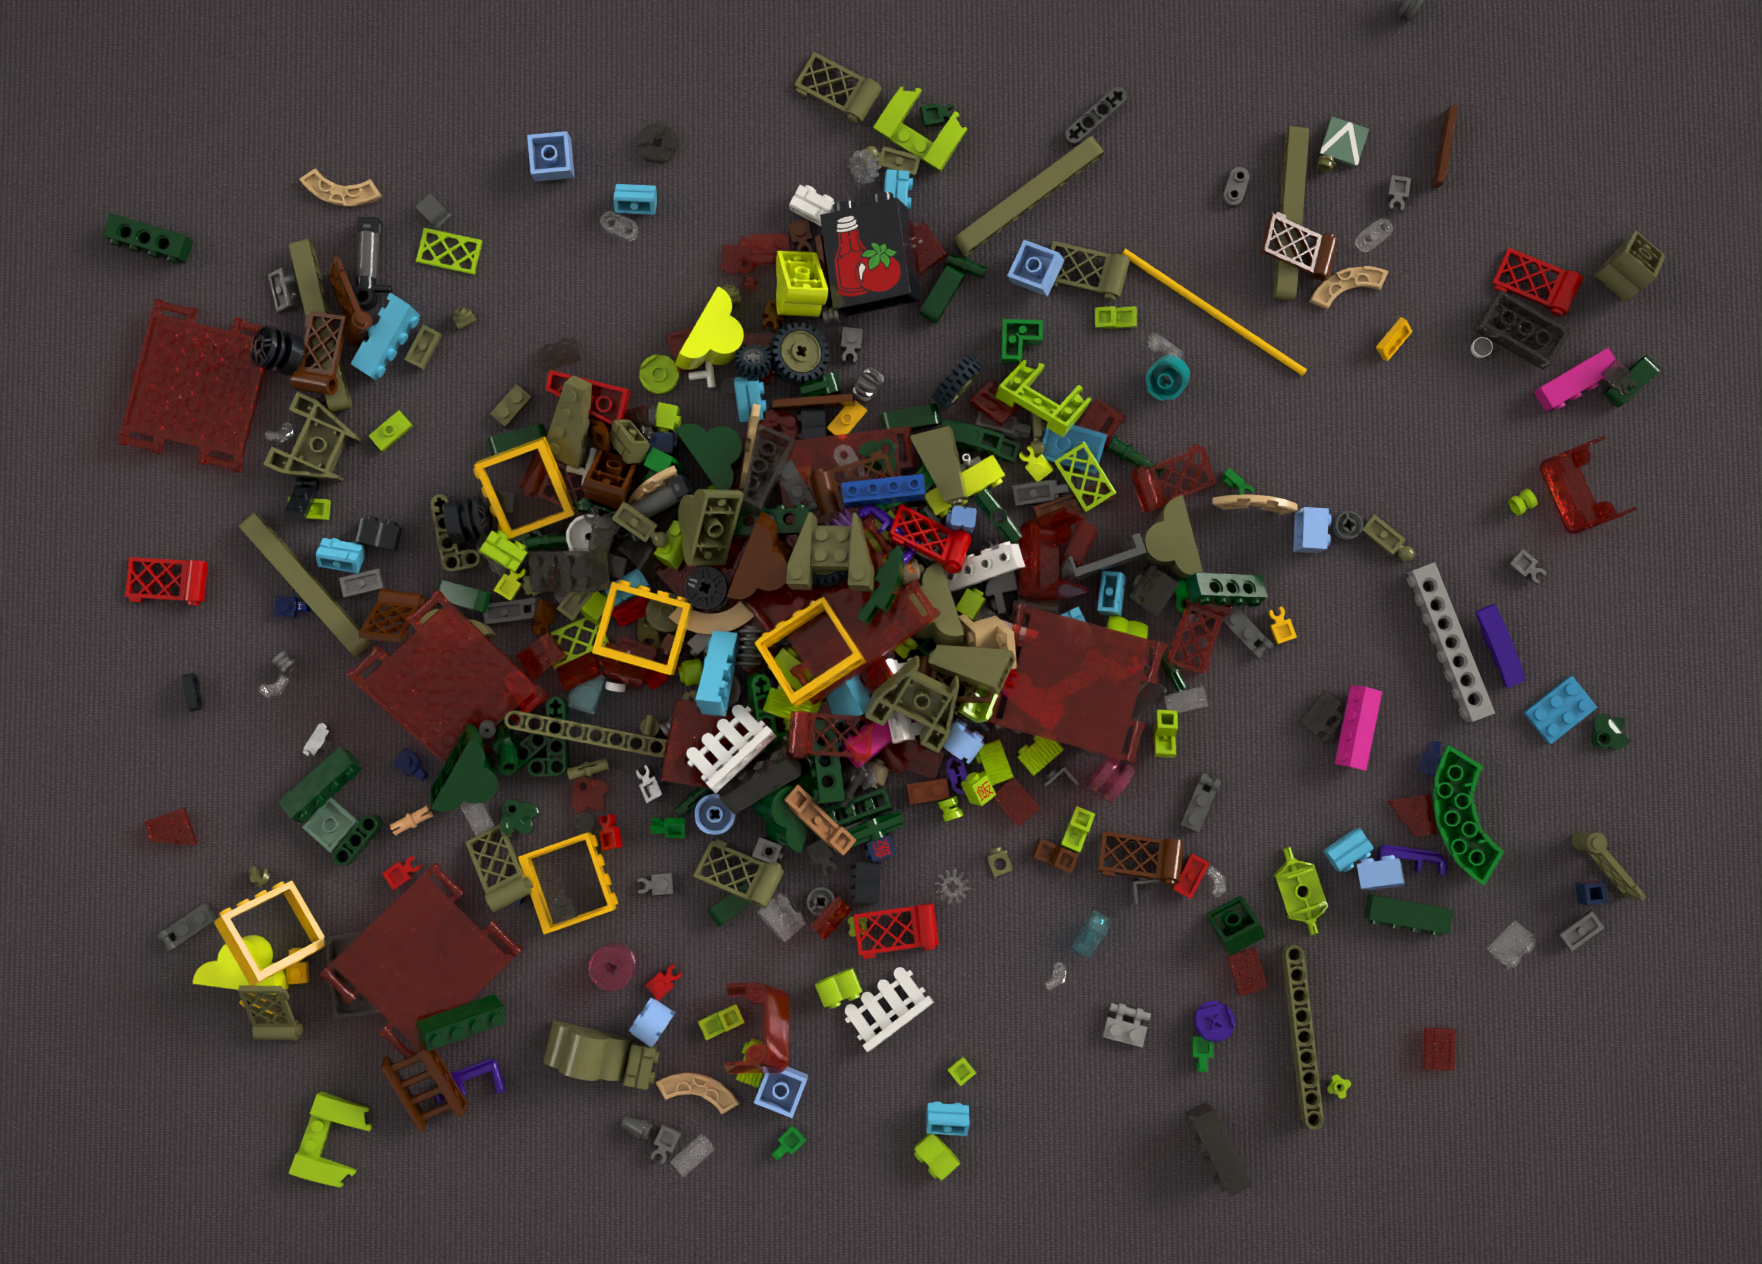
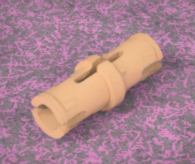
M426 805L412 814L409 812L406 814V817L391 823V830L395 829L393 831L394 835L397 836L411 827L415 828L418 823L433 817L432 812L429 811L430 808Z

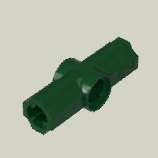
M987 487L973 497L974 501L1006 542L1010 541L1011 544H1014L1023 536ZM997 511L1003 513V518L999 522L993 521L992 518L993 514Z
M499 717L495 720L496 740L492 742V746L498 755L500 771L503 773H514L518 767L516 750L520 748V744L514 734V730L506 726L505 718ZM508 718V723L513 726L512 720Z
M896 810L884 816H877L866 820L861 825L846 831L856 839V842L851 846L854 847L866 841L871 842L884 837L886 833L895 831L905 825L902 814L899 810Z

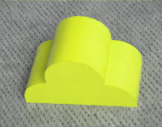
M777 251L776 308L778 315L819 317L822 305H825L827 301L828 287L817 253Z
M717 287L679 352L675 363L676 366L691 370L701 366L705 360L714 365H724L735 358L736 351L739 350L742 344L744 333L741 324L734 317L730 316L732 302L728 293L722 288Z
M258 935L241 937L260 971L275 964L272 962V947L266 939ZM226 944L221 948L217 960L200 966L193 978V984L238 990L239 986H250ZM284 969L254 986H282L283 989L288 990L289 984L286 982V970Z

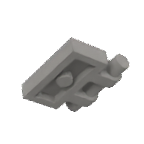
M1111 1003L1109 1011L1116 1012L1115 1018L1107 1016L1102 1036L1143 1048L1148 1027L1140 1025L1141 1020L1149 1021L1151 1013L1144 1012L1141 1008L1133 1009L1126 1007L1122 1003L1118 1005ZM1123 1016L1134 1017L1133 1023L1122 1020Z

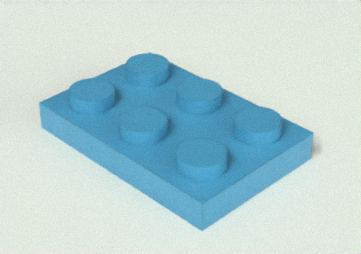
M1073 425L1066 435L1061 437L1046 428L1042 441L1045 451L1042 455L1046 460L1054 462L1084 441L1099 464L1108 434ZM1084 448L1077 451L1076 458L1088 460V454ZM1064 459L1059 463L1071 467L1072 460ZM1075 461L1074 468L1085 471L1087 463ZM1090 464L1088 472L1096 474L1097 468L1095 465Z
M1568 676L1525 710L1523 714L1546 743L1552 744L1594 711L1597 706L1575 678Z

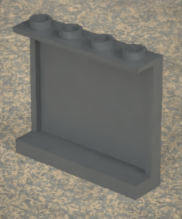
M1140 533L1130 536L1120 545L1122 553L1076 568L1072 556L1068 557L1060 565L1059 574L1062 581L1065 580L1066 584H1070L1137 560L1146 553Z

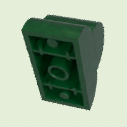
M684 424L675 429L714 487L720 490H735L737 480L733 471L739 468L744 457V446L737 432L725 426H718L706 432L696 424Z
M469 723L465 726L429 790L431 809L441 812L451 811L460 806L463 801L472 804L484 803L490 800L497 791L498 780L494 760L489 753L484 751L483 739L479 730Z
M791 766L781 774L779 781L770 779L761 782L753 792L751 804L754 813L759 818L767 820L766 832L774 843L802 853L809 827L789 808L784 799L796 785H799L812 797L814 781L810 779L809 768Z

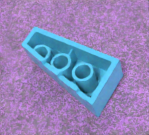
M392 293L387 297L390 301L387 307H382L378 313L380 315L379 322L372 325L368 331L369 340L362 342L351 362V365L375 381L378 377L383 376L386 371V365L396 357L399 346L407 341L408 333L419 323L420 314Z
M713 630L712 637L708 639V652L704 659V668L695 699L702 714L726 717L735 670L734 664L737 659L736 654H738L737 646L740 643L737 633Z
M840 637L822 641L809 647L819 676L850 656ZM854 669L824 689L833 718H835V724L866 713V705L871 699L869 696L871 693L868 687H864L859 679L861 675L858 669Z

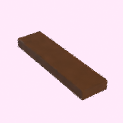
M1450 105L1444 114L1432 181L1433 188L1441 187L1446 181L1458 113V106Z
M852 394L774 399L772 403L775 411L801 410V407L825 406V408L855 406V399Z
M1101 483L1098 494L1106 495L1110 492V489L1106 483ZM1097 485L1086 488L1084 491L1095 493ZM1074 493L1032 507L1039 526L1085 511ZM1083 493L1082 499L1086 506L1093 503L1094 496ZM1112 495L1096 506L1114 501L1115 498Z

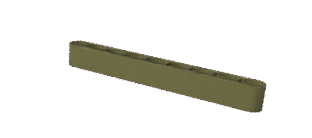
M1288 126L1285 136L1279 213L1286 215L1287 220L1302 226L1309 128ZM1280 224L1278 225V233L1282 232ZM1293 229L1289 230L1293 241L1297 240L1299 237L1296 231ZM1284 233L1278 236L1283 247L1288 244ZM1300 241L1295 243V246L1299 254L1301 245ZM1290 246L1284 249L1287 257H1294ZM1276 259L1273 298L1294 301L1297 294L1299 269Z
M1093 136L1089 137L960 232L953 239V242L965 257L1097 161L1105 153Z
M308 238L289 243L305 315H310V312L330 314L311 239ZM316 318L315 327L318 329L324 324L322 318ZM327 328L323 332H321L320 335L324 340L328 336H330L331 333ZM317 336L312 339L314 348L320 343ZM333 339L327 344L330 351L335 348L336 341ZM321 348L315 354L320 360L327 353L324 348ZM341 356L336 374L338 380L337 391L334 395L325 394L331 413L352 408ZM329 358L322 364L325 370L331 369L332 361Z
M253 512L239 524L241 530L351 654L358 657L372 645L370 639L359 638V626L258 513Z
M510 711L505 716V724L512 730L669 760L682 759L686 753L685 746L675 741L519 711ZM513 714L520 717V723L516 726H511L508 723V718ZM533 718L541 722V726L537 730L529 728V721ZM553 722H557L561 726V731L557 734L549 731V726ZM573 726L581 729V735L577 738L570 736L569 730ZM593 730H598L602 735L598 742L590 739V733ZM613 734H618L622 738L618 746L612 745L610 742V737ZM633 738H639L642 742L641 747L637 750L633 749L630 745ZM653 742L661 744L662 749L659 753L651 751L650 746ZM675 745L681 748V755L679 757L671 755V748Z
M1286 944L1282 948L1281 954L1300 1117L1307 1127L1316 1130L1322 1127L1324 1117L1305 955L1301 947L1294 944ZM1291 949H1296V951H1297L1296 957L1293 958V959H1290V958H1289V952H1290V950H1291ZM1298 969V978L1292 979V971ZM1301 990V997L1295 1000L1293 997L1294 992ZM1303 1010L1304 1017L1301 1020H1297V1012ZM1306 1031V1038L1300 1041L1298 1038L1299 1033ZM1308 1052V1059L1301 1061L1302 1053ZM1311 1072L1310 1080L1304 1082V1074ZM1309 1093H1313V1100L1306 1102V1096ZM1311 1114H1316L1315 1121L1309 1123L1308 1117Z

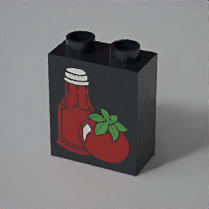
M876 193L870 196V204L857 207L854 201L837 202L832 205V212L820 215L832 305L835 311L844 317L921 301L908 208L897 197L894 198L893 193Z

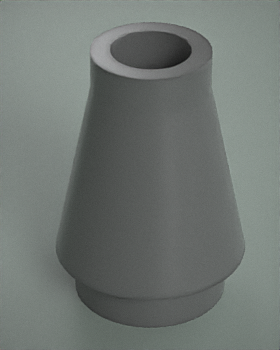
M627 1115L621 1124L622 1128L626 1129L640 1141L642 1139L647 1141L653 1130V1125L650 1124V1121L632 1118Z

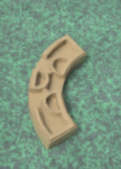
M316 168L299 178L302 184L316 197L337 206H363L383 198L371 179L357 185L341 186L324 178Z
M1370 266L1350 267L1341 270L1329 277L1328 280H1325L1313 293L1309 302L1327 310L1339 294L1349 289L1365 287L1379 291L1389 271Z
M759 404L752 405L747 439L744 446L740 488L745 489L748 488L751 475L753 450L760 417Z
M671 466L646 480L634 491L627 504L632 505L667 486L669 480L678 476L675 466Z
M1263 495L1213 497V505L1222 510L1248 509L1252 505L1256 507L1261 506V510L1281 515L1296 512L1298 504L1292 501Z
M741 601L731 609L715 614L701 613L692 609L687 630L702 634H712L713 630L729 632L746 624L755 615ZM678 607L669 616L676 624H679L683 608Z
M677 1073L655 1082L665 1100L678 1095H698L711 1102L721 1114L740 1104L736 1096L724 1084L703 1074Z

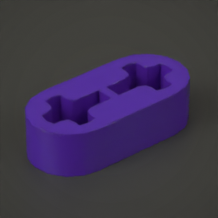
M956 756L951 757L946 762V770L951 786L956 793L964 794V790L961 791L960 788L955 787L958 784V776L961 777L962 782L968 776L964 762ZM952 760L960 762L961 766L958 767L959 774H956L954 769L949 768Z

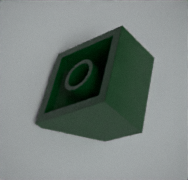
M1242 896L1206 914L1218 940L1229 956L1265 938L1261 923Z

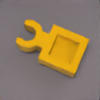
M1283 607L1278 608L1279 616H1275L1272 610L1268 611L1269 618L1275 622V624L1270 625L1276 645L1297 638L1291 619L1284 620L1285 610Z

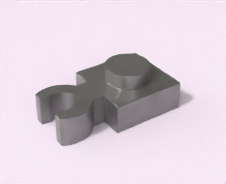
M1395 175L1389 177L1387 197H1392V200L1388 204V211L1393 209V204H1397L1399 206L1398 212H1402L1405 207L1402 199L1406 200L1409 197L1411 178Z
M843 327L841 348L846 349L842 355L843 362H846L848 355L854 357L853 363L857 362L855 350H861L863 329Z
M1520 549L1507 564L1522 578L1528 574L1529 580L1534 584L1540 582L1536 578V573H1539L1541 576L1547 574L1545 570L1535 567L1538 561L1524 549Z
M645 765L646 774H644L642 769L636 770V774L643 781L639 787L646 803H652L666 795L662 783H658L657 776L653 777V767Z
M673 873L652 874V880L644 877L637 879V882H644L646 884L645 889H639L638 893H646L650 889H652L653 895L674 893Z
M663 1123L654 1142L659 1147L652 1152L651 1159L653 1160L656 1154H661V1164H664L667 1159L666 1151L673 1152L682 1132Z

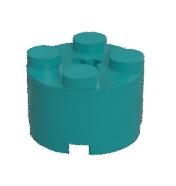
M1165 355L1157 359L1146 374L1148 392L1154 398L1164 401L1176 399L1180 396L1190 378V370L1186 363L1172 355Z

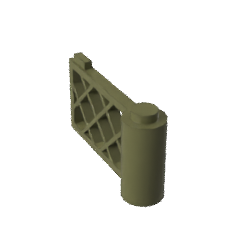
M813 52L794 84L795 88H797V93L805 97L809 94L845 113L847 119L853 124L863 122L882 90V87L874 80L863 78L816 52ZM816 59L824 64L823 69L813 71L812 65ZM838 70L841 77L830 80L828 72ZM826 73L828 81L817 84L815 75ZM813 77L815 85L806 87L802 85V82L805 78ZM855 79L858 81L855 87L847 89L846 80ZM843 81L845 90L833 93L832 84ZM830 86L832 94L825 96L819 94L818 88ZM847 95L848 100L844 106L836 103L835 97Z
M1053 241L1051 250L1055 251L1056 247L1064 249L1067 253L1063 257L1064 261L1070 258L1075 266L1066 272L1061 267L1062 274L1056 278L1053 284L1054 287L1062 284L1100 293L1104 296V299L1109 301H1115L1121 297L1130 258L1121 254H1108ZM1077 253H1083L1087 260L1077 265L1072 256ZM1097 257L1106 259L1104 265L1098 269L1092 263V260ZM1089 262L1094 271L1084 277L1080 267ZM1077 270L1081 279L1076 282L1070 281L1067 275ZM1096 274L1100 280L1099 286H1090L1087 279Z
M500 824L465 842L485 891L486 901L493 912H497L531 894V888L534 887L529 877L525 878L509 839L512 837V834L507 836L502 831ZM500 831L502 837L499 843L492 842L493 835ZM480 841L485 843L481 853L476 852L473 848V845ZM489 844L497 846L493 857L485 854ZM502 848L509 851L506 861L498 858ZM483 858L491 859L488 870L482 869L480 866ZM496 861L504 863L500 874L492 872ZM509 865L514 866L517 871L516 874L510 877L505 876ZM490 875L497 876L496 884L489 887L487 882Z
M1577 831L1572 835V846L1576 850L1587 852L1625 898L1643 901L1646 898V895L1606 849L1607 839L1603 834Z
M716 839L715 842L711 841L693 877L745 899L757 907L766 909L784 873L781 869L782 865L774 861L772 863L759 861L728 848V843ZM713 848L721 850L723 857L712 860L710 854ZM734 856L740 858L741 864L730 868L727 859ZM725 860L728 869L716 873L714 864ZM751 864L759 866L756 873L748 876L746 866ZM712 866L714 875L709 877L700 875L703 868ZM743 868L746 877L735 881L732 872ZM729 873L732 882L726 885L721 884L718 877ZM748 881L750 887L747 893L744 894L738 891L736 885Z
M239 986V995L253 1026L254 1040H297L299 1036H302L303 1025L300 1024L299 1020L294 1019L287 1001L289 1000L287 989H283L282 986ZM276 1004V1005H278V1006H280V1007H282V1008L280 1009V1008H277V1007H275V1006H273V1005Z

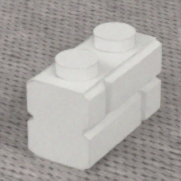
M799 185L789 204V208L792 212L821 226L820 215L832 212V205L835 203L833 202L834 199L830 196L817 194L813 187Z

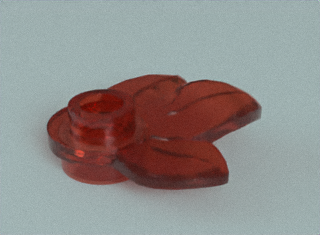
M741 237L737 246L722 245V254L725 261L721 263L720 268L729 274L736 272L748 274L754 270L753 246L747 238ZM747 261L749 266L743 267L742 263Z
M586 776L577 778L573 783L575 793L571 799L574 810L581 814L588 806L590 809L602 811L604 807L602 794L609 790L606 783L599 779L591 780ZM583 782L587 785L585 790L580 788V784Z

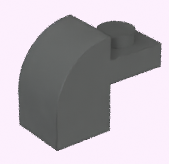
M1014 571L990 579L985 587V598L993 596V600H990L992 611H996L997 616L1006 613L1002 594L1014 592L1018 589Z

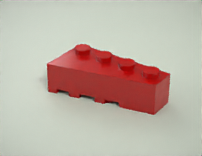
M549 370L545 390L560 397L564 383L573 375ZM578 377L592 384L590 414L613 425L615 420H625L631 390Z

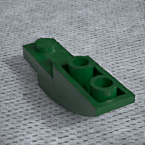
M942 420L940 428L950 426L953 429L956 446L972 452L979 451L990 456L994 455V457L1012 464L1015 462L1020 443L1004 438L1003 434L957 421Z
M898 545L895 549L889 551L885 564L876 570L874 580L879 587L873 589L870 594V600L858 612L859 616L857 619L867 627L879 610L887 614L898 593L904 570V551Z

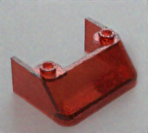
M1605 436L1550 457L1540 464L1541 475L1561 521L1569 533L1577 534L1637 510L1634 506L1617 513L1613 504L1608 501L1596 503L1580 467L1588 464L1591 460V452L1588 446L1605 440Z
M1062 507L1023 523L1020 528L1023 536L1019 539V548L1025 567L1020 568V593L1023 597L1029 599L1064 600L1087 592V587L1065 579L1060 580L1059 545L1069 539L1071 525L1086 520V516Z
M726 983L728 996H747L751 1003L763 1004V1044L750 1046L746 1051V1061L724 1062L727 1074L784 1072L789 1066V995L782 989L762 983Z

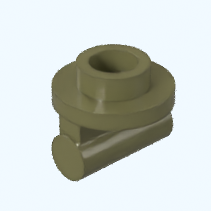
M734 285L723 287V290L728 293L732 304L741 303L739 288Z
M465 307L455 310V314L452 317L459 330L477 321L471 309Z
M647 715L646 719L641 722V733L649 737H655L659 733V722L654 716Z
M250 867L248 870L249 879L255 883L256 887L260 888L267 883L270 876L267 873V868L264 867L260 871L256 867Z

